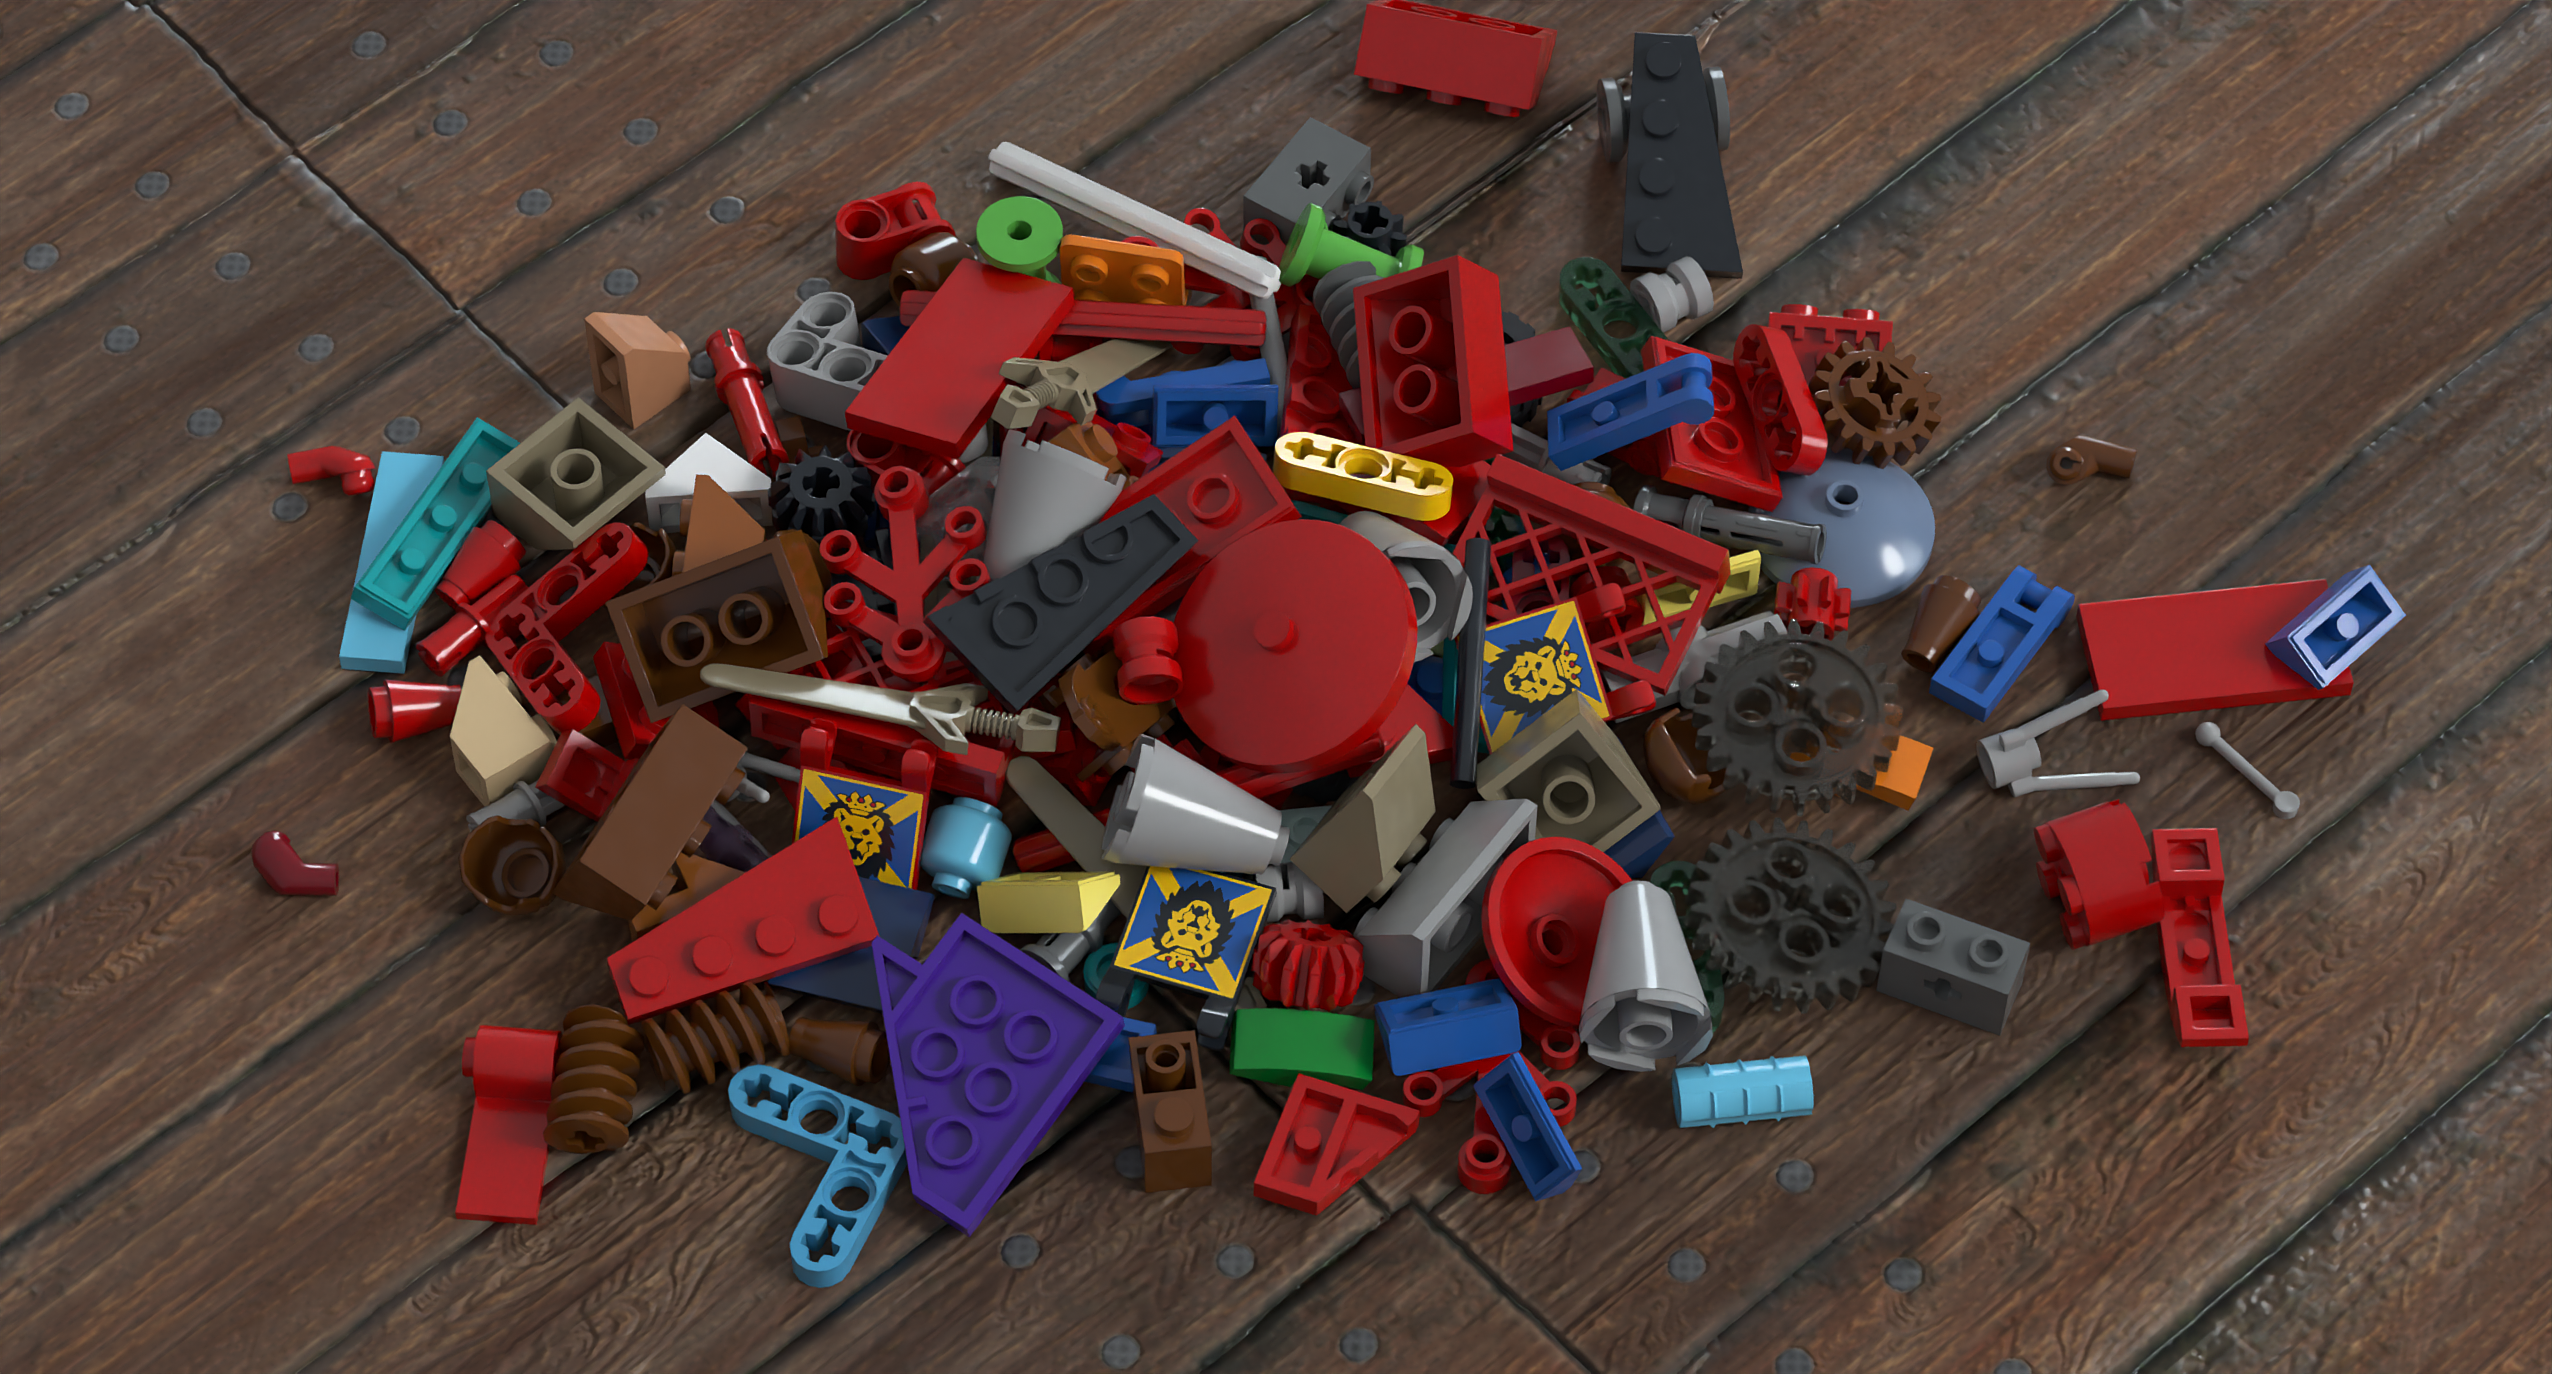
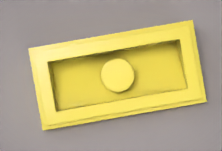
M1758 550L1729 558L1731 573L1721 593L1715 594L1709 607L1757 593L1761 555ZM1678 582L1654 590L1664 618L1690 609L1699 592ZM1643 594L1635 597L1645 613L1644 621L1641 625L1644 626L1655 622L1656 618L1647 595Z
M1115 871L1017 872L981 882V885L977 886L981 926L992 933H1081L1090 927L1121 884L1120 875L1115 874Z

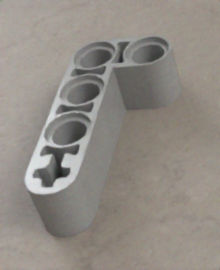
M838 292L819 293L806 300L767 347L776 401L780 407L789 412L851 431V429L847 428L846 409L887 358V355L862 348L854 303L850 297ZM986 423L959 458L962 463L977 459L986 451L989 445Z

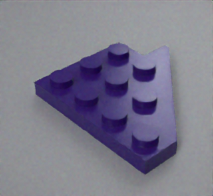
M961 913L923 965L878 935L871 944L915 1202L970 1237L1125 1027V1023L1121 1015Z

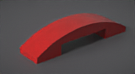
M2217 828L2152 829L2153 882L2159 881L2164 905V919L2156 923L2161 966L2170 1015L2181 1047L2247 1046L2249 1035L2241 985H2235L2222 901L2225 878Z

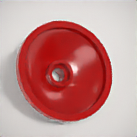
M1545 837L1530 841L1512 851L1492 872L1484 892L1481 912L1482 931L1486 949L1493 967L1506 988L1522 1005L1537 1016L1556 1025L1572 1027L1574 1029H1579L1580 1016L1606 899L1623 884L1632 881L1623 868L1612 858L1585 842L1566 837ZM1543 941L1547 944L1549 951L1545 947Z

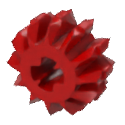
M1288 919L1280 924L1273 923L1263 928L1262 935L1259 936L1257 949H1254L1251 970L1254 971L1252 985L1261 991L1262 995L1268 1000L1282 1001L1286 1007L1298 1006L1303 1007L1307 1011L1311 1008H1321L1330 1011L1335 1009L1336 1006L1344 1007L1353 1003L1354 995L1357 994V989L1363 978L1365 961L1362 958L1364 945L1356 940L1354 935L1347 930L1333 929L1330 923L1320 925L1314 924L1309 920L1305 923H1297Z

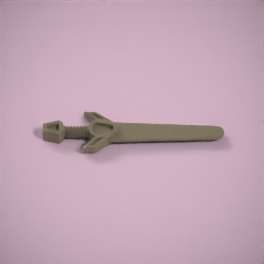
M1113 339L1059 362L1013 357L1003 362L999 375L1028 387L1022 390L1017 386L1007 384L997 401L991 418L1008 429L1032 426L1038 410L1050 406L1053 409L1069 412L1082 426L1092 421L1097 410L1092 394L1173 346L1171 342Z
M710 664L704 666L700 671L701 680L713 687L906 725L909 728L915 729L946 752L967 755L969 743L964 735L965 732L970 733L972 730L974 734H977L979 731L980 735L986 732V736H990L992 733V737H996L997 734L999 738H1003V735H1005V739L1011 737V740L1016 741L1015 746L1020 751L1055 752L1059 741L1060 717L1034 708L1022 710L1021 715L1016 714L1015 717L1011 713L1007 716L1006 712H1003L1001 715L1000 711H996V714H994V710H990L989 713L988 709H983V712H981V708L975 710L974 706L988 699V689L980 685L964 683L923 692L915 691L914 693L728 664Z
M1019 756L1011 760L1005 774L1009 785L1085 872L1115 871V874L1120 875L1121 884L1110 900L1128 918L1147 866L1115 864L1102 860V855L1105 850H1102L1105 826L1036 760L1026 756ZM1246 977L1235 1011L1237 1009L1267 1008V1004L1260 991L1252 985V977ZM1153 985L1163 995L1164 988Z

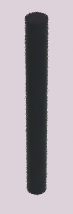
M1471 538L1466 540L1464 570L1472 585L1473 599L1469 617L1459 635L1450 785L1459 789H1470L1476 785L1491 542L1483 538Z

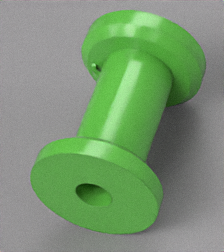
M1026 196L1008 197L990 205L980 216L976 227L977 246L982 256L990 264L1002 270L1018 272L1061 284L1054 274L1046 270V265L1059 253L1063 238V226L1058 213L1047 203Z
M1308 203L1299 216L1279 265L1281 271L1279 281L1281 284L1291 287L1298 284L1305 274L1321 280L1328 272L1335 268L1355 261H1370L1376 267V275L1386 278L1421 267L1424 250L1410 244L1401 248L1395 257L1328 230L1327 223L1325 222L1326 216L1322 207Z

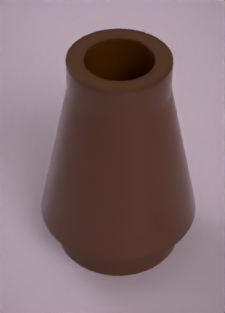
M1940 575L1933 584L1924 586L1908 641L1901 652L1903 659L1920 671L1934 672L1943 657L1965 635L1980 615L1977 608L1981 603V598L1977 591L1964 581L1948 575Z
M799 1017L790 1032L789 1049L791 1055L804 1058L856 1086H861L865 1082L878 1083L885 1075L890 1063L886 1032L881 1031L876 1022L813 1020Z

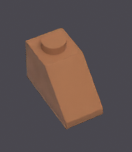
M593 312L584 318L595 394L633 430L691 390L688 362L691 357L686 345L677 334L672 331L665 333L648 316Z

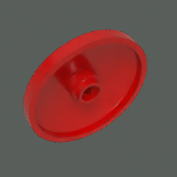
M1299 519L1283 521L1255 530L1239 538L1214 557L1191 584L1180 604L1174 619L1179 645L1178 651L1173 655V660L1177 661L1181 666L1183 689L1174 697V700L1190 729L1219 755L1241 767L1265 773L1285 774L1302 772L1331 763L1348 754L1367 740L1384 723L1405 690L1415 661L1418 633L1415 606L1408 585L1397 567L1383 552L1361 534L1345 526L1321 520Z

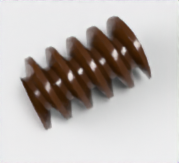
M751 981L741 984L739 1004L726 990L717 993L714 1001L715 1014L702 1000L691 1003L690 1024L678 1010L674 1009L666 1012L665 1033L651 1018L641 1022L640 1031L641 1035L644 1036L645 1049L654 1074L663 1091H665V1081L671 1079L683 1094L689 1093L690 1072L694 1070L702 1076L708 1085L715 1083V1063L718 1061H722L734 1076L737 1072H740V1053L745 1051L757 1065H764L765 1044L769 1042L772 1043L782 1057L790 1055L786 1024L774 993L766 981L764 982V995Z
M596 1004L578 1006L568 1011L563 1018L564 1033L559 1041L560 1056L555 1063L556 1079L550 1091L552 1102L547 1108L548 1125L543 1131L544 1142L555 1149L574 1154L616 1150L624 1147L629 1141V1131L624 1125L628 1124L633 1117V1108L629 1101H632L637 1094V1086L633 1078H636L641 1070L640 1059L637 1056L644 1050V1036L636 1029L627 1026V1019L621 1013L609 1007Z

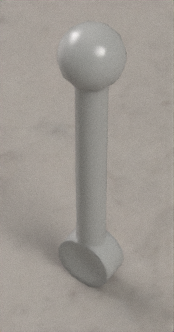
M2204 722L2197 727L2195 735L2198 743L2207 747L2212 746L2272 800V809L2276 816L2282 819L2295 817L2300 805V800L2296 794L2277 789L2220 737V729L2216 724Z

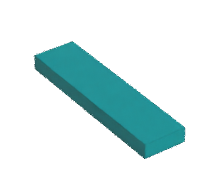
M477 417L358 581L350 599L405 631L442 580V577L473 527L479 528L491 511L492 503L486 470L517 447L520 442Z

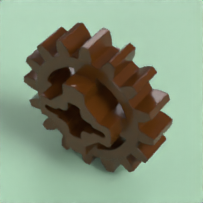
M1863 338L1856 350L1850 343L1844 341L1839 345L1834 354L1828 352L1814 370L1816 373L1809 381L1808 387L1811 394L1814 395L1813 399L1822 417L1826 433H1831L1836 438L1831 447L1835 454L1847 447L1853 451L1852 460L1854 464L1860 465L1865 456H1872L1874 464L1880 469H1884L1892 458L1900 466L1907 464L1914 453L1920 455L1932 439L1933 431L1941 422V416L1934 412V409L1941 401V395L1927 392L1925 389L1933 378L1930 372L1916 374L1913 371L1912 367L1917 357L1910 354L1903 360L1895 357L1894 343L1889 341L1882 351H1875L1870 338ZM1851 375L1852 378L1848 380L1845 386H1839L1842 378ZM1902 421H1908L1907 428L1896 432Z

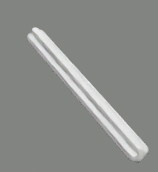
M1001 142L998 148L992 149L988 158L991 160L989 170L994 176L1126 237L1143 236L1154 241L1159 248L1176 250L1183 255L1184 264L1259 299H1268L1273 292H1277L1280 288V269L1276 265L1009 142Z

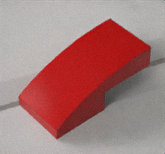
M566 730L561 732L535 788L598 822L639 759L634 758L624 761L576 730Z

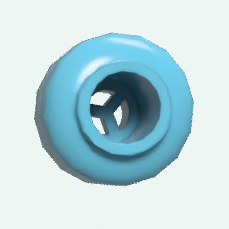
M966 797L954 798L952 805L940 806L934 810L923 840L920 864L927 874L934 877L932 883L934 889L955 898L967 899L970 896L971 890L977 891V886H980L981 882L999 878L1012 837L1010 829L1001 821L1003 814L1000 810L987 803Z

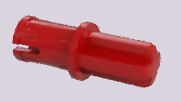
M510 575L472 605L467 603L459 604L456 607V615L450 618L438 630L416 644V649L420 651L418 653L419 657L434 674L439 677L444 676L471 651H474L480 645L487 646L485 635L490 630L489 624L491 620L529 587L519 576Z

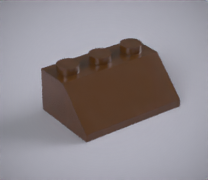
M802 530L772 538L605 602L651 723L672 716L682 704L691 709L736 692L705 684L700 678V671L706 665L728 664L787 673L828 657L824 589Z
M682 704L654 736L552 893L562 900L630 921L646 905L657 910L678 879V877L669 872L672 864L680 852L690 858L712 827L711 824L702 819L711 804L716 800L724 806L744 778L746 773L736 766L748 747Z

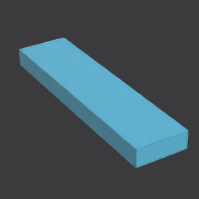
M382 451L354 587L445 462L444 456ZM351 599L339 654L341 668L405 674L416 616L404 631Z

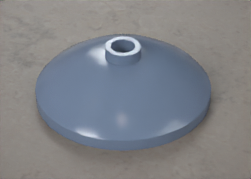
M1827 448L1821 467L1810 476L1778 470L1783 498L1773 512L1750 505L1748 509L1749 513L1765 514L1811 524H1825L1827 537L1821 561L1816 565L1808 561L1760 553V568L1776 585L1778 582L1790 584L1791 576L1800 569L1810 567L1822 568L1832 572L1837 577L1838 589H1851L1850 608L1864 607L1883 602L1907 589L1925 569L1932 553L1935 537V520L1932 507L1918 483L1894 463L1889 461L1884 469H1880L1874 464L1872 456H1865L1860 465L1854 464L1852 460L1853 451L1851 449L1844 448L1835 454L1831 448ZM1838 501L1849 502L1851 504L1843 505L1838 503Z

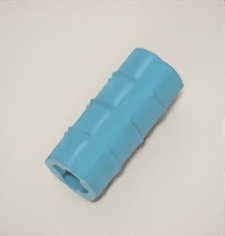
M1805 1055L1774 1058L1771 1056L1769 1059L1744 1062L1738 1059L1734 1063L1709 1065L1706 1062L1703 1066L1673 1069L1672 1095L1679 1128L1708 1125L1714 1128L1718 1124L1743 1122L1746 1125L1749 1121L1767 1119L1780 1121L1781 1118L1812 1115L1814 1106L1813 1084L1809 1062Z

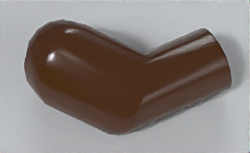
M2079 435L2056 447L2047 458L2046 468L2049 476L2055 482L2062 485L2077 483L2099 471L2130 479L2138 449L2088 435Z

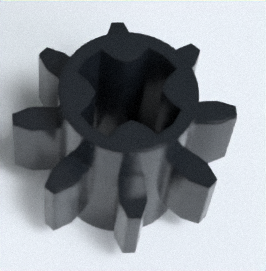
M1382 201L1364 202L1358 205L1354 203L1349 204L1347 221L1334 220L1333 232L1395 257L1401 248L1407 246V236L1403 234L1404 216L1402 214L1392 215L1390 210L1382 205Z

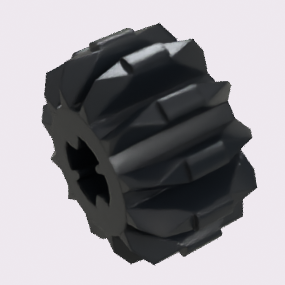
M824 445L819 456L811 458L799 448L795 456V465L779 463L778 470L775 472L776 482L771 483V488L768 489V505L772 509V524L776 528V532L790 529L802 530L803 533L808 534L819 545L827 534L836 530H846L856 537H864L865 531L868 529V518L873 517V512L876 509V499L874 493H872L871 476L868 473L867 467H855V460L852 458L850 451L834 459L831 458V452Z

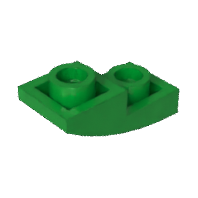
M1278 1008L1237 1009L1232 1020L1229 1074L1291 1087L1295 1083L1298 1073L1339 1086L1363 1090L1372 1081L1375 1020L1310 1010Z

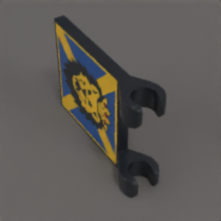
M1147 866L1110 967L1097 990L1096 1000L1122 1017H1125L1135 980L1206 999L1207 1001L1196 1024L1197 1033L1199 1034L1198 1042L1204 1048L1221 1051L1226 1044L1235 1008L1252 964L1254 949H1257L1259 936L1262 935L1275 900L1276 888L1218 871Z

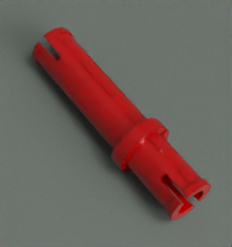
M727 328V335L731 346L728 347L726 346L722 331L718 330L709 336L705 344L707 355L711 359L716 372L714 382L718 398L723 403L728 404L748 458V463L767 476L762 462L766 460L774 478L776 477L775 472L778 470L779 463L788 464L789 458L782 446L762 393L764 389L763 375L760 368L750 361L743 335L738 330Z

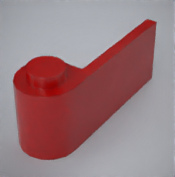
M480 1025L476 1037H466L462 1053V1074L464 1077H473L476 1097L455 1211L456 1219L537 1225L550 1145L544 1142L543 1131L548 1125L546 1113L547 1108L552 1102L550 1091L556 1079L555 1063L560 1056L559 1041L562 1037L561 1030Z

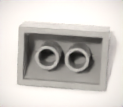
M1528 799L1474 801L1468 804L1455 821L1451 818L1446 819L1436 830L1430 842L1429 851L1417 865L1413 862L1407 864L1400 872L1401 876L1394 883L1392 895L1380 909L1376 907L1370 908L1359 921L1354 932V938L1364 945L1362 959L1365 961L1363 975L1400 998L1436 991L1483 935L1481 921L1482 901L1492 872L1512 851L1535 840L1537 805Z

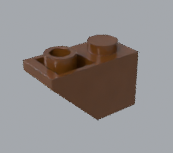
M1195 1030L1129 1037L1137 1135L1145 1193L1212 1186V1144Z

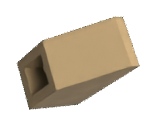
M479 655L469 661L450 740L456 772L484 806H488L514 791L513 786L518 781H524L527 785H530L539 780L557 741L551 728L539 714L530 717L521 706V696L510 677L503 671L495 674Z

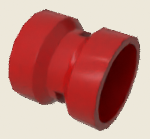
M1150 616L1127 620L1114 629V654L1122 661L1123 665L1117 672L1118 692L1122 699L1130 703L1144 705L1157 704L1176 697L1183 689L1181 666L1177 661L1173 660V655L1178 651L1179 645L1175 624L1165 618Z

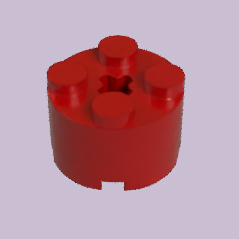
M2119 799L2104 802L2045 822L2043 825L2034 828L2036 844L2043 859L2036 862L2038 877L2046 897L2052 899L2060 896L2066 912L2060 913V922L2066 941L2072 950L2083 946L2088 947L2163 921L2164 905L2159 881L2149 884L2146 862L2152 861L2140 827L2125 802L2120 804Z

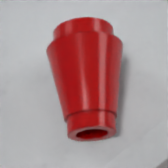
M488 520L482 528L473 527L442 577V581L436 586L435 592L454 611H456V607L461 603L472 605L505 578L521 570L519 561L526 555V550L506 528L493 520Z
M384 680L383 686L368 688V713L373 737H388L390 743H394L451 726L454 722L462 691L459 684L447 686V684Z

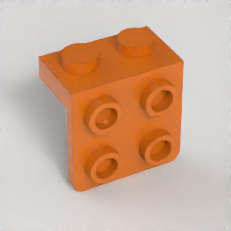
M1072 234L1065 235L1062 238L1060 245L1062 285L1073 287L1074 299L1190 305L1193 290L1185 289L1184 257L1180 252L1172 249Z

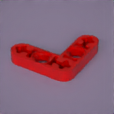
M611 523L593 533L502 609L491 620L489 624L490 630L485 635L487 646L536 712L558 734L570 729L579 732L587 727L596 717L601 702L596 689L559 641L641 573L648 561L649 552L646 545L624 523ZM573 586H578L576 592L568 600L560 605H556L564 592ZM523 634L529 642L519 649L515 639ZM550 659H554L552 665L545 673L535 679H531L533 673L540 665ZM566 689L571 699L563 705L556 696Z

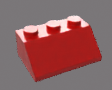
M1375 0L1366 6L1354 75L1368 77V87L1371 89L1402 94L1404 85L1427 89L1426 99L1449 105H1461L1462 97L1485 101L1484 111L1519 117L1521 108L1529 110L1537 105L1558 30L1408 0Z
M1455 255L1354 287L1353 297L1365 446L1437 463L1443 467H1463L1496 457L1497 454L1503 455L1513 452L1498 275L1459 255Z

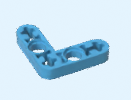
M760 1064L748 1066L737 1072L731 1079L728 1088L731 1115L737 1125L746 1131L831 1163L792 1235L790 1252L793 1271L800 1281L808 1286L818 1288L833 1286L842 1281L850 1272L907 1165L900 1118L888 1111L774 1067ZM762 1090L770 1092L771 1102L761 1100L756 1107L748 1106L747 1096L756 1098ZM781 1109L788 1111V1119L786 1121L782 1119ZM815 1110L829 1111L838 1119L833 1129L823 1134H813L804 1130L800 1125L801 1120L806 1114ZM851 1123L856 1124L857 1135L850 1133ZM882 1136L890 1138L891 1148L882 1146L877 1154L868 1152V1143L877 1144ZM854 1186L866 1191L869 1195L868 1202L856 1211H843L832 1203V1197L838 1190L844 1187ZM828 1224L835 1229L831 1240L833 1256L823 1255L818 1263L810 1261L809 1250L819 1251L823 1247L828 1237Z

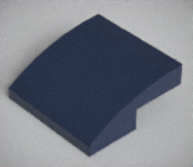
M859 877L879 936L910 957L918 959L935 896L931 893ZM872 946L768 980V984L772 988L883 1014Z

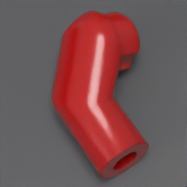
M327 446L287 454L293 484L340 476L342 490L348 496L372 492L375 487V480L371 470L376 468L370 457L365 454L339 446Z

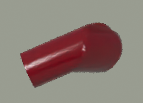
M267 831L256 839L252 845L251 857L253 865L276 893L281 895L307 896L338 895L339 867L337 863H304L289 844L291 840L280 831Z

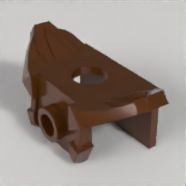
M1113 637L1102 646L1104 651L1098 650L1092 656L1089 653L1085 654L1058 677L1059 687L1053 685L1039 697L1042 707L1048 714L1063 702H1066L1074 723L1088 740L1095 742L1105 750L1077 774V777L1082 782L1101 767L1104 768L1109 776L1113 775L1126 764L1133 741L1140 734L1157 739L1175 724L1168 715L1177 706L1174 698L1157 704L1132 705L1120 697L1115 688V677L1123 665L1122 661L1114 654Z

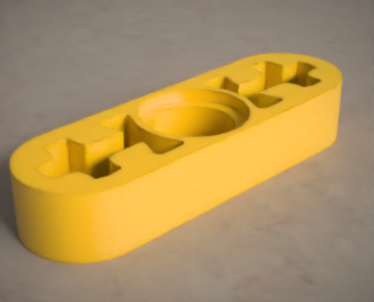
M1308 432L1286 434L1279 438L1275 444L1273 474L1285 488L1420 521L1439 519L1450 510L1453 477L1448 469L1437 463ZM1367 474L1374 476L1376 478L1363 479L1353 477L1350 475Z

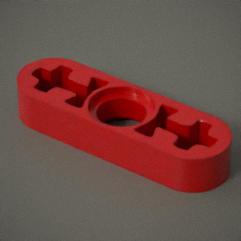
M1750 324L1741 331L1736 340L1733 364L1767 454L1775 469L1810 476L1821 467L1827 452L1828 439L1822 419L1787 333L1777 328ZM1782 390V400L1778 409V399Z

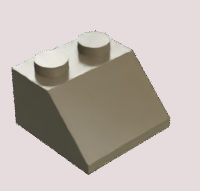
M578 397L486 470L493 515L534 549L562 550L575 549L665 476L666 471L661 463Z
M1577 689L1477 765V791L1486 801L1528 799L1537 805L1535 840L1545 837L1572 838L1605 852L1661 809L1657 799L1617 736Z
M1415 724L1339 796L1290 858L1304 874L1346 913L1366 895L1374 903L1378 901L1401 876V873L1393 866L1396 864L1400 869L1404 867L1427 842L1420 834V831L1436 811L1425 732Z

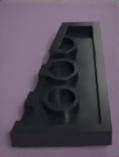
M1635 32L1621 272L1664 274L1668 265L1688 256L1700 265L1706 277L1742 279L1743 269L1696 36Z
M1153 494L1084 531L1082 535L1062 546L1051 549L1032 559L1028 564L1010 574L980 587L960 601L928 615L923 623L988 691L1014 715L1199 540Z

